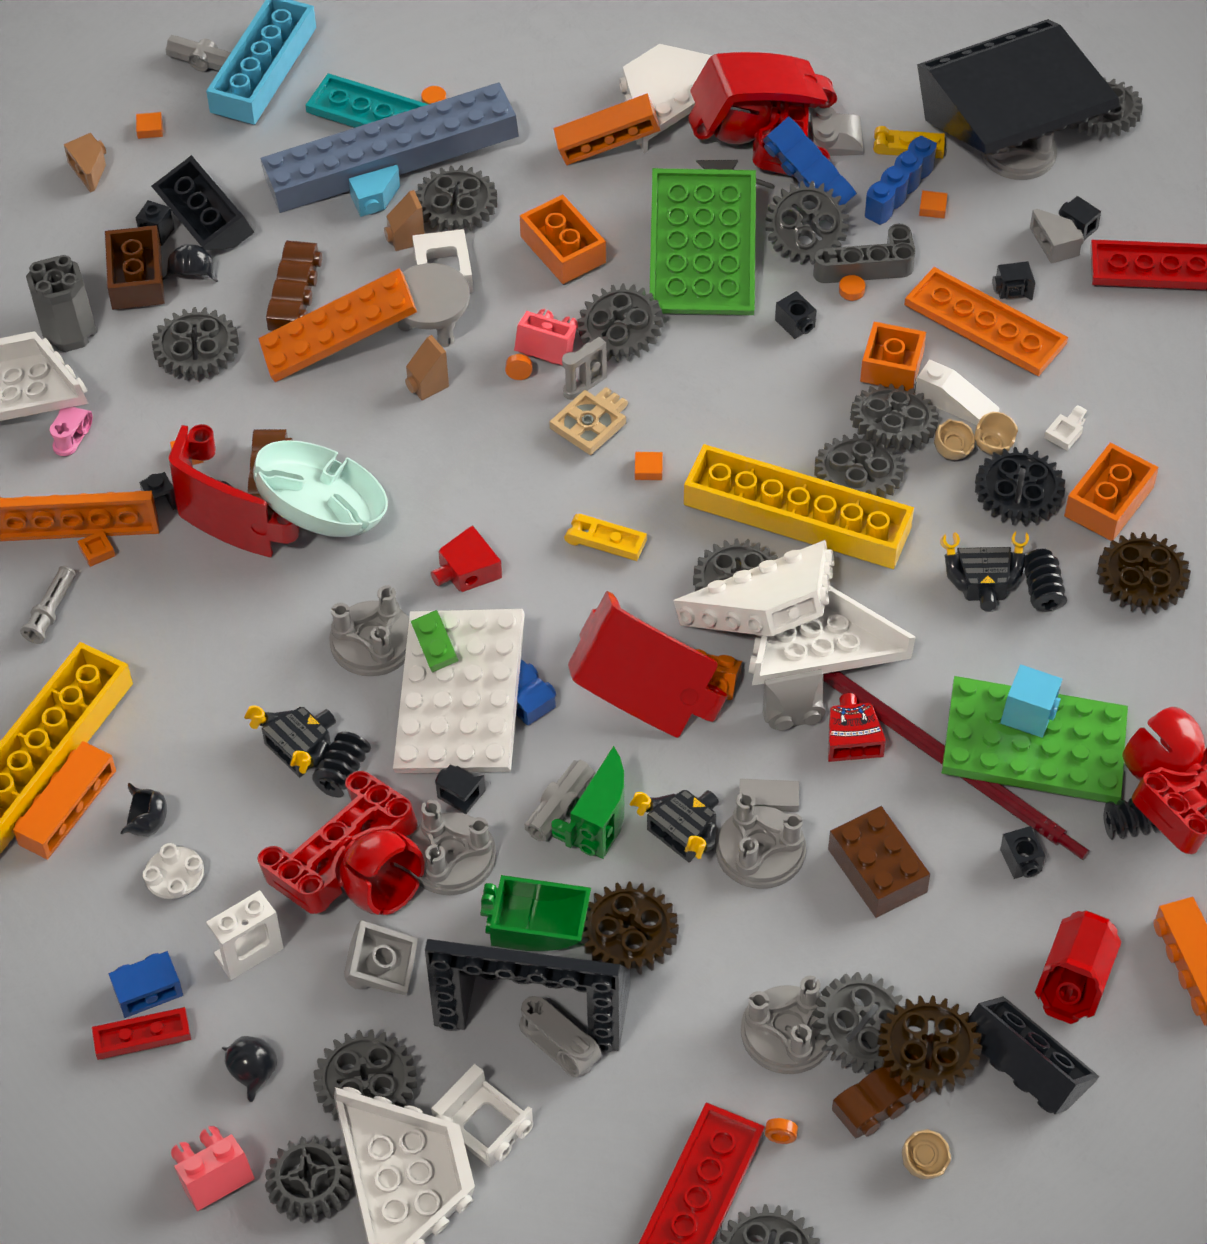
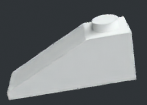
M930 359L917 377L915 395L923 393V400L931 399L930 405L936 406L938 409L975 425L979 423L983 415L992 411L999 412L1000 408L955 370Z

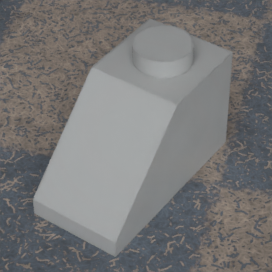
M1040 209L1032 211L1030 229L1051 264L1080 255L1084 238L1081 230L1076 228L1072 220Z

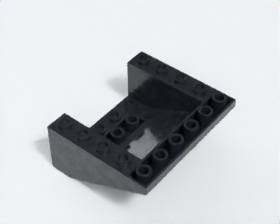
M1049 19L917 64L925 121L986 155L997 154L1000 149L1019 146L1028 139L1041 138L1045 133L1064 130L1066 126L1073 123L1086 122L1090 117L1106 115L1110 113V110L1120 107L1119 97L1060 24Z
M427 939L425 957L434 1026L446 1031L465 1030L476 976H482L487 980L499 978L512 980L518 984L536 983L548 988L565 987L573 988L578 992H587L588 1035L596 1041L601 1052L620 1050L630 991V970L626 967L613 963Z

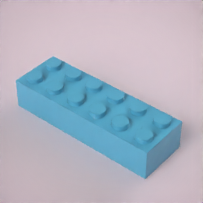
M265 0L206 90L210 113L253 125L256 124L316 29L314 6L293 0Z

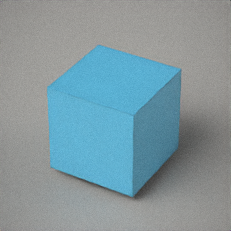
M1020 664L1007 696L1001 724L1043 738L1049 720L1053 721L1061 700V698H1058L1063 679Z

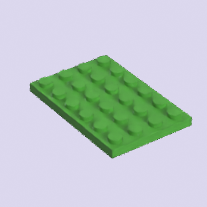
M652 168L650 293L653 294L654 300H658L662 314L754 315L756 170Z
M954 676L941 774L1106 803L1112 801L1117 804V801L1121 800L1124 767L1122 755L1125 749L1128 706L1058 694V698H1061L1057 713L1053 721L1049 720L1044 736L1041 738L1001 724L1011 685Z

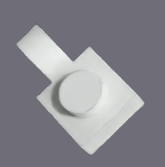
M1077 405L1068 417L1060 414L1045 431L1044 438L1068 451L1083 432L1082 425L1085 422L1083 416L1087 410Z

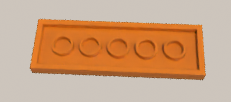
M933 267L905 298V306L1038 377L1066 346L1068 337L936 267Z
M399 268L258 339L270 376L274 382H277L417 313L404 274Z
M152 491L81 493L75 495L23 496L13 498L0 497V541L82 538L102 530L106 536L159 534V521Z

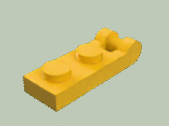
M878 126L874 130L875 141L873 150L881 155L899 156L901 153L908 151V146L912 140L923 136L937 143L935 158L943 159L945 133L889 130L886 126Z
M583 514L574 515L571 521L572 528H569L564 536L565 541L571 545L581 544L635 561L638 560L647 541V533Z

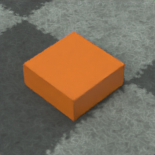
M161 112L136 114L138 139L163 137Z
M922 190L919 216L945 219L948 193Z
M635 452V480H662L663 452Z
M103 530L77 541L78 547L90 567L115 557L114 549Z

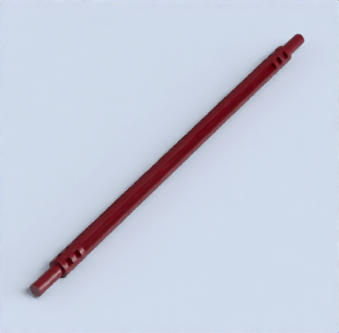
M840 671L823 674V681L842 695L846 693L855 694L857 704H872L879 721L940 764L943 763L945 745ZM960 777L1022 822L1031 826L1032 829L1056 846L1062 845L1082 860L1088 856L1090 850L1068 836L1064 828L1001 784Z

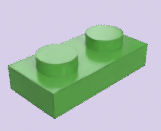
M437 610L411 621L432 673L459 661Z

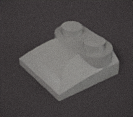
M816 107L810 113L811 137L816 146L827 150L830 156L864 155L859 115L836 113L831 107Z
M822 669L764 681L762 713L765 722L769 723L771 728L784 731L799 725H814L825 715V708L822 702Z
M360 920L350 942L344 970L345 980L355 989L372 987L406 995L408 993L418 938Z

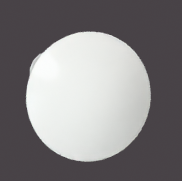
M167 843L160 848V852L149 860L143 871V878L147 888L154 895L164 899H176L191 893L200 884L204 875V864L201 857L192 849Z

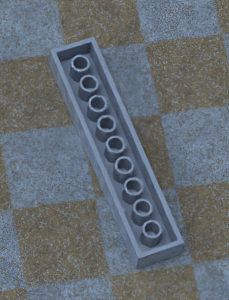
M500 82L270 154L260 159L269 189L279 213L350 191L349 178L394 165L398 166L399 175L519 137L516 114Z

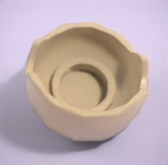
M992 411L981 417L976 426L974 434L976 445L980 450L989 455L995 452L1001 456L1004 448L1007 451H1010V448H1012L1018 428L1013 419L1002 412Z
M948 419L937 427L934 445L937 452L944 458L960 460L973 451L975 436L971 427L964 422Z
M929 1129L912 1133L902 1147L903 1165L911 1175L922 1180L941 1176L951 1161V1154L946 1140L940 1133Z

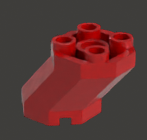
M1087 910L1074 912L1069 917L1062 919L1035 990L1038 1000L1040 997L1046 1015L1068 1024L1078 1022L1080 1018L1085 1016L1089 1018L1095 1015L1121 945L1118 930L1111 923L1110 919Z

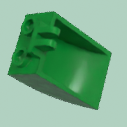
M614 746L571 811L570 823L560 819H554L551 823L552 836L564 842L566 847L571 848L575 846L589 856L595 855L604 859L619 835L624 820V768L621 757Z
M501 875L498 888L492 883H486L481 898L480 916L487 917L485 933L490 934L491 946L522 951L545 952L560 950L577 944L582 939L591 888Z

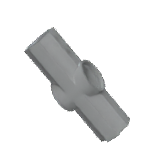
M171 35L167 40L166 55L188 61L194 69L202 72L208 68L219 71L231 54L229 51L219 49L209 39H201L199 42Z
M581 759L579 761L574 760L557 783L551 782L547 786L541 797L540 805L525 823V830L532 838L539 842L547 841L552 834V821L554 819L563 820L564 818L568 819L571 817V811L595 775V771L588 763Z

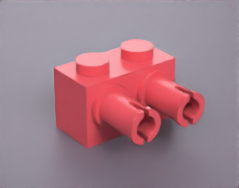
M545 309L539 310L537 314L526 311L517 326L514 351L549 361L552 364L562 365L563 355L573 352L575 333L578 328L577 320L572 318L570 323H568L570 320L569 316L565 317L562 322L555 320L552 312L549 310L543 316Z
M215 1126L208 1127L212 1136L207 1133L206 1129L200 1133V1141L205 1145L206 1149L194 1154L187 1142H180L179 1144L184 1150L183 1152L180 1151L177 1145L171 1150V1156L177 1162L174 1168L184 1192L197 1211L255 1179L246 1155L231 1134L223 1138Z

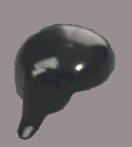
M193 244L181 245L169 255L167 274L163 277V280L172 274L207 275L218 282L213 274L212 258L202 247Z
M128 783V790L133 797L127 825L120 834L131 833L137 836L155 834L162 827L167 814V803L164 795L152 789H139Z
M241 1036L229 1047H222L226 1051L224 1062L230 1074L238 1082L247 1086V1099L249 1102H253L256 1091L275 1071L277 1057L273 1048L265 1040L257 1037Z

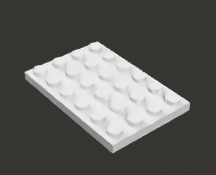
M523 609L438 611L459 661L433 673L411 624L412 620L432 611H410L393 765L395 773H439L442 769H447L450 764L455 767L459 766L467 772H511L525 616Z

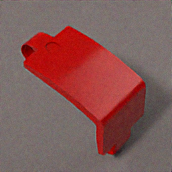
M762 52L718 53L710 56L690 90L695 106L688 120L694 135L698 139H708L713 134L715 135L716 128L724 120L734 102L756 100L788 101L816 104L820 108H829L837 102V95L829 79L815 74L808 60Z
M199 424L192 427L188 433V426L181 425L169 455V464L177 512L182 519L225 543L266 557H272L273 554L271 541L288 544L297 540L299 537V526L284 519L275 511L269 520L267 502L265 500L219 482L194 469L192 459L206 461L213 458L216 454L214 432L210 426Z
M609 591L605 592L597 609H592L579 634L581 640L568 663L572 680L576 684L626 713L676 738L680 737L692 714L704 720L714 722L728 697L727 693L720 688L708 684L718 667L716 660L620 608L617 598Z

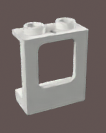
M464 229L412 235L417 265L427 263V259L458 256L459 272L466 278L470 293H473L472 272Z
M260 890L206 922L216 936L220 948L214 952L215 959L230 980L284 949L276 911Z
M476 1064L432 1107L433 1117L444 1115L452 1118L454 1123L460 1124L465 1148L490 1168L497 1160H504L510 1153L513 1143L518 1138L523 1139L533 1127L532 1108L528 1106L523 1111L485 1081L484 1071ZM485 1104L493 1106L513 1122L489 1148L464 1129L465 1123Z

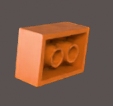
M563 194L520 215L521 238L562 284L606 263V241Z
M1110 442L1068 495L1064 516L1110 541L1114 540L1153 490L1159 467Z

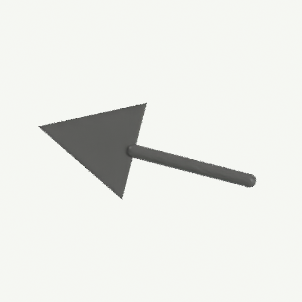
M696 160V162L703 169L733 170L738 160ZM756 178V184L771 189L774 188V184Z

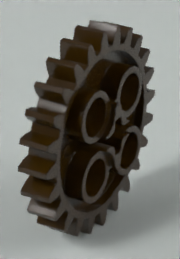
M1131 532L1129 540L1120 535L1119 542L1111 540L1110 547H1104L1103 554L1100 555L1097 575H1100L1098 583L1104 584L1103 593L1111 592V601L1118 598L1121 600L1120 607L1128 603L1132 612L1138 606L1141 608L1142 613L1146 612L1147 607H1151L1152 611L1157 613L1159 605L1163 609L1168 610L1169 602L1176 605L1178 598L1184 597L1191 570H1188L1189 561L1183 560L1184 552L1175 553L1176 544L1167 546V538L1159 542L1157 541V534H1154L1149 539L1145 532H1142L1141 538H1137Z
M628 881L626 889H622L620 884L616 883L615 891H611L605 886L604 896L594 893V903H588L580 943L585 944V954L592 953V961L602 960L605 963L620 964L629 969L630 973L631 968H636L638 974L641 975L642 966L646 965L653 971L654 961L663 964L664 954L672 955L671 945L677 944L676 934L679 931V924H676L677 913H672V903L665 904L664 894L655 897L654 887L645 892L644 883H641L637 889H633L631 881ZM627 908L629 911L621 912L618 909ZM646 922H654L655 925L648 926V925H645L644 923H646ZM611 931L613 934L605 935L602 932ZM638 945L640 948L631 949L628 946Z
M920 995L915 1005L911 1000L906 999L905 1009L896 1004L894 1014L887 1013L886 1023H881V1034L878 1035L877 1044L880 1045L878 1056L884 1057L882 1067H892L890 1069V1078L898 1075L901 1076L899 1084L901 1087L907 1082L912 1083L911 1092H915L918 1086L923 1087L925 1095H928L930 1087H934L938 1095H941L943 1086H946L953 1092L955 1081L964 1086L966 1076L973 1077L974 1067L979 1065L982 1045L979 1044L981 1033H974L977 1023H967L969 1012L961 1015L958 1014L959 1004L954 1005L952 1008L947 1007V998L941 1004H936L935 996L932 995L929 1003H925ZM928 1021L934 1022L931 1069L925 1068ZM915 1026L921 1029V1031L914 1032L908 1029V1027ZM941 1030H949V1031H951L953 1034H952V1035H945V1034L941 1033L940 1031H941ZM907 1055H915V1056H917L919 1059H918V1060H910V1059H908L906 1056H907ZM946 1058L950 1060L952 1063L944 1064L941 1063L938 1059Z

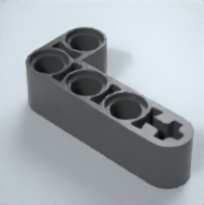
M893 224L888 229L887 244L835 247L818 250L814 257V279L820 283H838L843 277L848 275H856L863 280L902 278L911 275L915 260V246L911 229L905 224Z

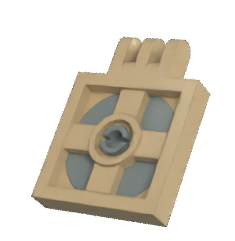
M607 387L596 396L584 390L549 421L550 429L591 456L626 424V416L620 412L626 408L628 401L624 398L619 400L620 396L615 392L611 394L612 391Z

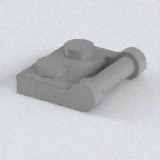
M598 337L592 342L586 343L575 353L568 352L563 355L562 365L565 368L566 382L563 387V395L565 398L575 399L584 390L588 391L607 378L606 342L602 338ZM579 367V381L576 382V368Z

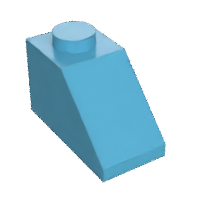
M397 165L349 178L350 195L360 217L385 210L400 187L399 168Z

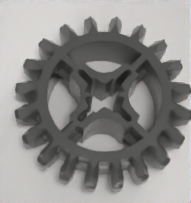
M301 1136L300 1144L298 1145L289 1140L287 1144L289 1150L285 1151L278 1148V1158H270L269 1164L271 1169H267L265 1172L266 1179L268 1180L265 1183L266 1192L270 1193L268 1196L270 1203L276 1204V1209L280 1214L286 1212L287 1218L290 1221L296 1215H299V1220L303 1224L307 1216H312L313 1222L317 1223L318 1215L322 1213L329 1219L331 1216L330 1209L333 1208L340 1211L342 1208L340 1200L348 1201L349 1193L347 1190L353 1187L352 1179H350L352 1174L350 1166H348V1156L346 1154L341 1155L342 1151L338 1145L332 1147L331 1141L328 1138L322 1144H319V1139L316 1136L313 1137L311 1143H306V1139ZM312 1161L322 1162L325 1165H316ZM300 1164L297 1169L290 1171L293 1167ZM307 1170L310 1171V1176L312 1177L311 1189H309L308 1182L306 1181V1178H308ZM329 1187L324 1193L318 1196L319 1192L322 1189ZM292 1191V1194H303L306 1198L293 1196L289 1192Z

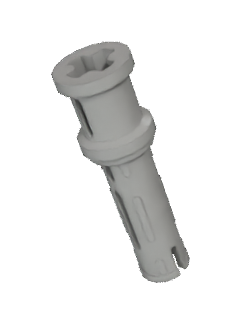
M59 567L41 603L32 608L30 612L31 618L20 630L21 635L26 640L36 644L43 643L45 640V632L48 626L52 625L56 619L55 611L70 583L75 578L76 573L70 567Z

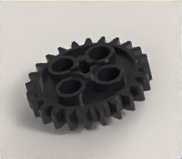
M1017 447L1013 448V453H1009L1004 448L1002 456L993 452L992 460L985 458L984 465H979L975 478V493H978L977 500L978 502H984V510L992 508V517L1001 514L1002 522L1008 517L1011 518L1012 525H1015L1017 519H1021L1023 525L1027 524L1028 519L1037 524L1039 516L1047 520L1049 513L1055 514L1057 507H1061L1066 489L1064 488L1065 479L1062 478L1063 471L1056 470V462L1048 464V455L1039 458V451H1035L1031 455L1028 448H1025L1023 453H1019ZM1024 468L1025 476L1020 503L1017 504L1015 503L1018 478L1020 469Z

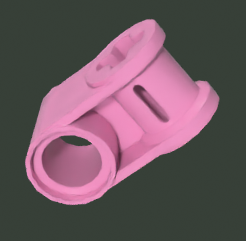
M77 407L60 409L58 416L49 429L50 435L54 438L53 451L57 455L69 456L77 450L83 437L91 428L93 419L91 411Z

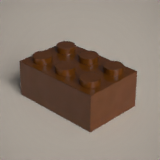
M157 225L105 231L107 289L112 310L165 304L161 244Z
M882 806L830 830L829 852L875 918L928 892L929 871Z

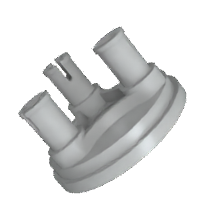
M1055 131L1045 133L1043 137L1023 141L1021 145L1000 149L994 155H986L981 152L982 159L989 169L1005 178L1028 180L1040 177L1047 173L1056 161L1057 145L1053 137Z
M438 263L419 264L403 271L402 273L404 274L417 313L398 321L399 329L403 331H409L414 327L426 330L436 329L438 335L437 342L443 347H448L449 338V342L452 345L454 343L453 328L455 327V322L464 314L470 301V289L466 278L456 269Z
M389 585L379 588L377 592L379 601H364L350 607L345 603H337L332 606L333 611H331L333 621L329 637L331 652L337 663L351 673L361 676H380L395 671L405 663L409 617L400 609L399 603L396 601V591L394 588L391 589Z
M742 792V800L739 794L736 798L737 806L733 815L725 821L716 838V857L718 863L726 875L746 887L767 889L780 886L791 880L799 872L805 860L806 841L801 830L803 824L802 817L796 813L786 814L772 807L754 806V795L749 792Z
M427 800L428 808L425 802L421 806L423 813L421 824L410 836V839L419 847L424 857V875L417 877L408 870L409 873L418 879L421 887L436 894L458 895L477 888L489 877L496 861L495 842L488 830V822L484 818H473L462 813H441L439 802Z
M804 977L801 980L800 987L783 985L767 989L764 992L756 991L750 995L749 1004L742 1017L741 1037L748 1054L762 1067L781 1074H798L815 1068L830 1053L831 1049L827 1051L821 1050L826 1044L825 1040L815 1039L821 1032V1029L812 1027V1024L819 1019L813 1016L812 1012L816 1007H819L815 1003L821 995L819 993L821 984L819 980L815 982L816 977Z

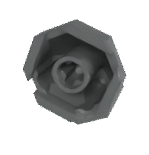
M67 255L33 262L29 267L30 271L26 275L43 339L46 338L50 344L57 346L58 350L62 352L85 347L89 343L88 338L90 335L94 336L97 330L78 263L71 261V258Z

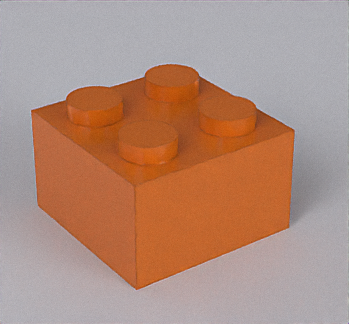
M874 321L862 360L860 382L874 385L882 384L884 387H889L890 384H893L895 389L903 385L905 391L911 388L914 389L924 354L926 332Z

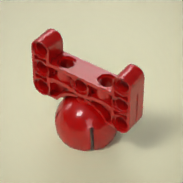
M771 100L734 102L732 107L748 110L750 113L730 109L724 120L716 128L715 137L725 143L736 145L755 140L752 157L755 166L764 170L786 174L781 167L782 162L776 156L772 157L765 150L763 139L788 116L799 125L808 137L809 107L816 108L818 106L816 104ZM817 146L821 153L829 160L830 155L828 151Z
M1169 707L1158 712L1147 722L1148 726L1161 738L1160 743L1145 728H1139L1125 746L1122 757L1132 775L1140 780L1132 794V801L1135 806L1177 849L1186 854H1195L1207 837V748L1205 749L1204 735L1196 720L1183 709Z
M356 771L350 774L345 781L351 802L291 854L278 846H269L261 850L257 857L266 882L311 914L325 911L342 894V887L349 899L360 909L375 915L392 914L405 906L419 888L418 879L403 869L396 867L394 862L410 870L417 877L424 875V857L419 847L407 837L414 833L418 826L411 802L368 772Z

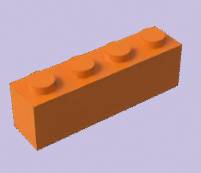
M648 93L553 128L558 150L566 166L661 131L655 108Z
M84 741L81 742L77 749L72 750L63 767L52 775L48 786L34 798L30 809L16 821L13 831L18 845L48 860L116 772L112 755Z
M1189 897L1160 905L1153 924L1156 934L1159 937L1162 936L1166 944V953L1169 961L1175 963L1179 971L1178 978L1182 988L1187 989L1191 996V1006L1195 1015H1200L1204 1026H1206L1207 923L1194 897Z

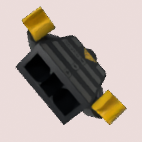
M1016 531L1013 533L1011 542L1015 548L1012 552L1011 547L957 548V553H955V547L960 542L959 535L953 533L954 543L949 545L946 542V534H944L940 539V544L947 550V554L944 555L947 578L958 590L963 591L966 600L980 601V608L984 611L994 610L997 607V600L1006 599L1007 590L1014 589L1023 575L1025 560L1023 547L1029 541L1027 532L1025 534V542L1022 544L1015 541Z
M252 705L244 716L245 719H251L249 725L252 729H257L259 725L263 726L264 744L299 778L309 769L318 768L321 760H324L323 756L329 751V746L331 745L327 729L336 723L335 717L328 709L323 710L314 717L305 707L272 713L264 712L262 708Z
M688 790L660 797H649L643 792L635 793L629 805L639 807L637 810L639 816H643L645 812L648 813L647 830L688 863L694 857L701 859L702 854L714 849L718 827L716 826V813L712 809L718 805L719 800L713 792L707 790L699 798L695 797Z

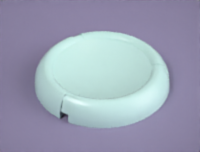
M278 441L264 446L258 452L255 459L253 475L261 497L284 519L308 531L332 537L361 535L370 531L381 521L388 506L384 489L371 473L348 457L344 463L335 460L338 452L329 448L302 441Z

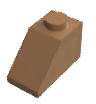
M90 132L65 143L64 148L67 162L91 193L95 191L106 167L104 158L106 149L102 141H97Z
M412 190L386 216L387 227H384L387 242H392L395 251L413 247L412 235L424 234L422 206L415 190Z
M430 335L425 339L406 366V386L411 393L415 392L421 400L449 387L446 351Z

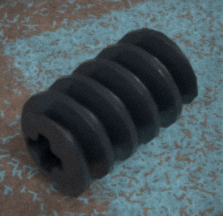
M1046 548L1029 552L1025 555L1024 573L1027 578L1026 583L1028 585L1030 602L1039 611L1056 610L1067 603L1059 560L1057 557L1052 556V552Z
M343 731L337 733L334 742L329 746V751L323 756L324 760H321L318 769L312 775L315 785L326 795L337 798L343 797L344 793L342 790L347 789L345 785L346 778L354 771L359 770L361 767L359 762L365 760V753H369L371 745L367 740L355 733Z
M1132 798L1129 799L1128 803L1126 800L1121 799L1117 801V804L1112 801H1108L1105 804L1103 819L1107 835L1111 840L1115 830L1119 838H1124L1125 829H1128L1131 836H1135L1136 827H1140L1141 832L1145 835L1148 833V825L1152 826L1155 833L1159 832V829L1135 806Z

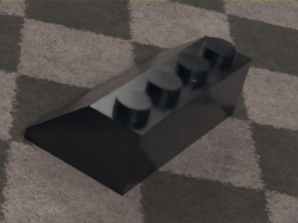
M192 155L151 185L154 191L168 207H171L174 215L205 250L235 248L254 233L245 217Z
M1004 996L978 1003L969 1016L967 1023H977L974 1033H981L979 1044L982 1045V1053L990 1059L989 1063L998 1071L1005 1072L1014 1079V1085L1021 1091L1029 1092L1038 1100V1105L1048 1113L1056 1115L1068 1110L1100 1077Z

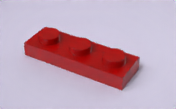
M185 1007L92 1027L97 1060L191 1040Z

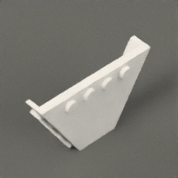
M658 44L623 66V77L619 78L621 93H626L624 95V102L648 93L655 108L661 130L635 140L637 145L641 144L643 154L648 152V140L691 113L695 106V101L690 90L707 60L712 55Z
M35 331L0 338V421L89 404L84 395L87 392V388L79 377L75 379L76 376L68 364L65 365L62 357L57 351L54 352L49 341L46 338L41 339Z
M823 540L801 550L788 551L781 558L763 561L758 567L738 571L733 577L713 581L708 584V587L677 598L673 601L679 624L681 626L772 637L821 617L824 613L825 604H829L827 591H831L830 579L833 578L831 566L835 565L832 549L827 550L826 541Z
M831 587V591H827L829 604H825L823 616L772 637L757 635L761 637L755 638L753 654L757 655V657L751 656L748 673L754 674L753 686L764 684V681L767 679L822 669L824 674L907 660L912 657L916 637Z
M335 1087L334 1100L367 1243L426 1244L424 1240L432 1232L436 1236L450 1223L448 1218L455 1211L460 1214L473 1202L471 1196L473 1195L475 1184L460 1124L454 1123L452 1118L444 1115L433 1117L423 1114L421 1109L407 1105L403 1108L393 1105L389 1099L375 1096L370 1098L363 1096L360 1091L351 1087H343V1089Z

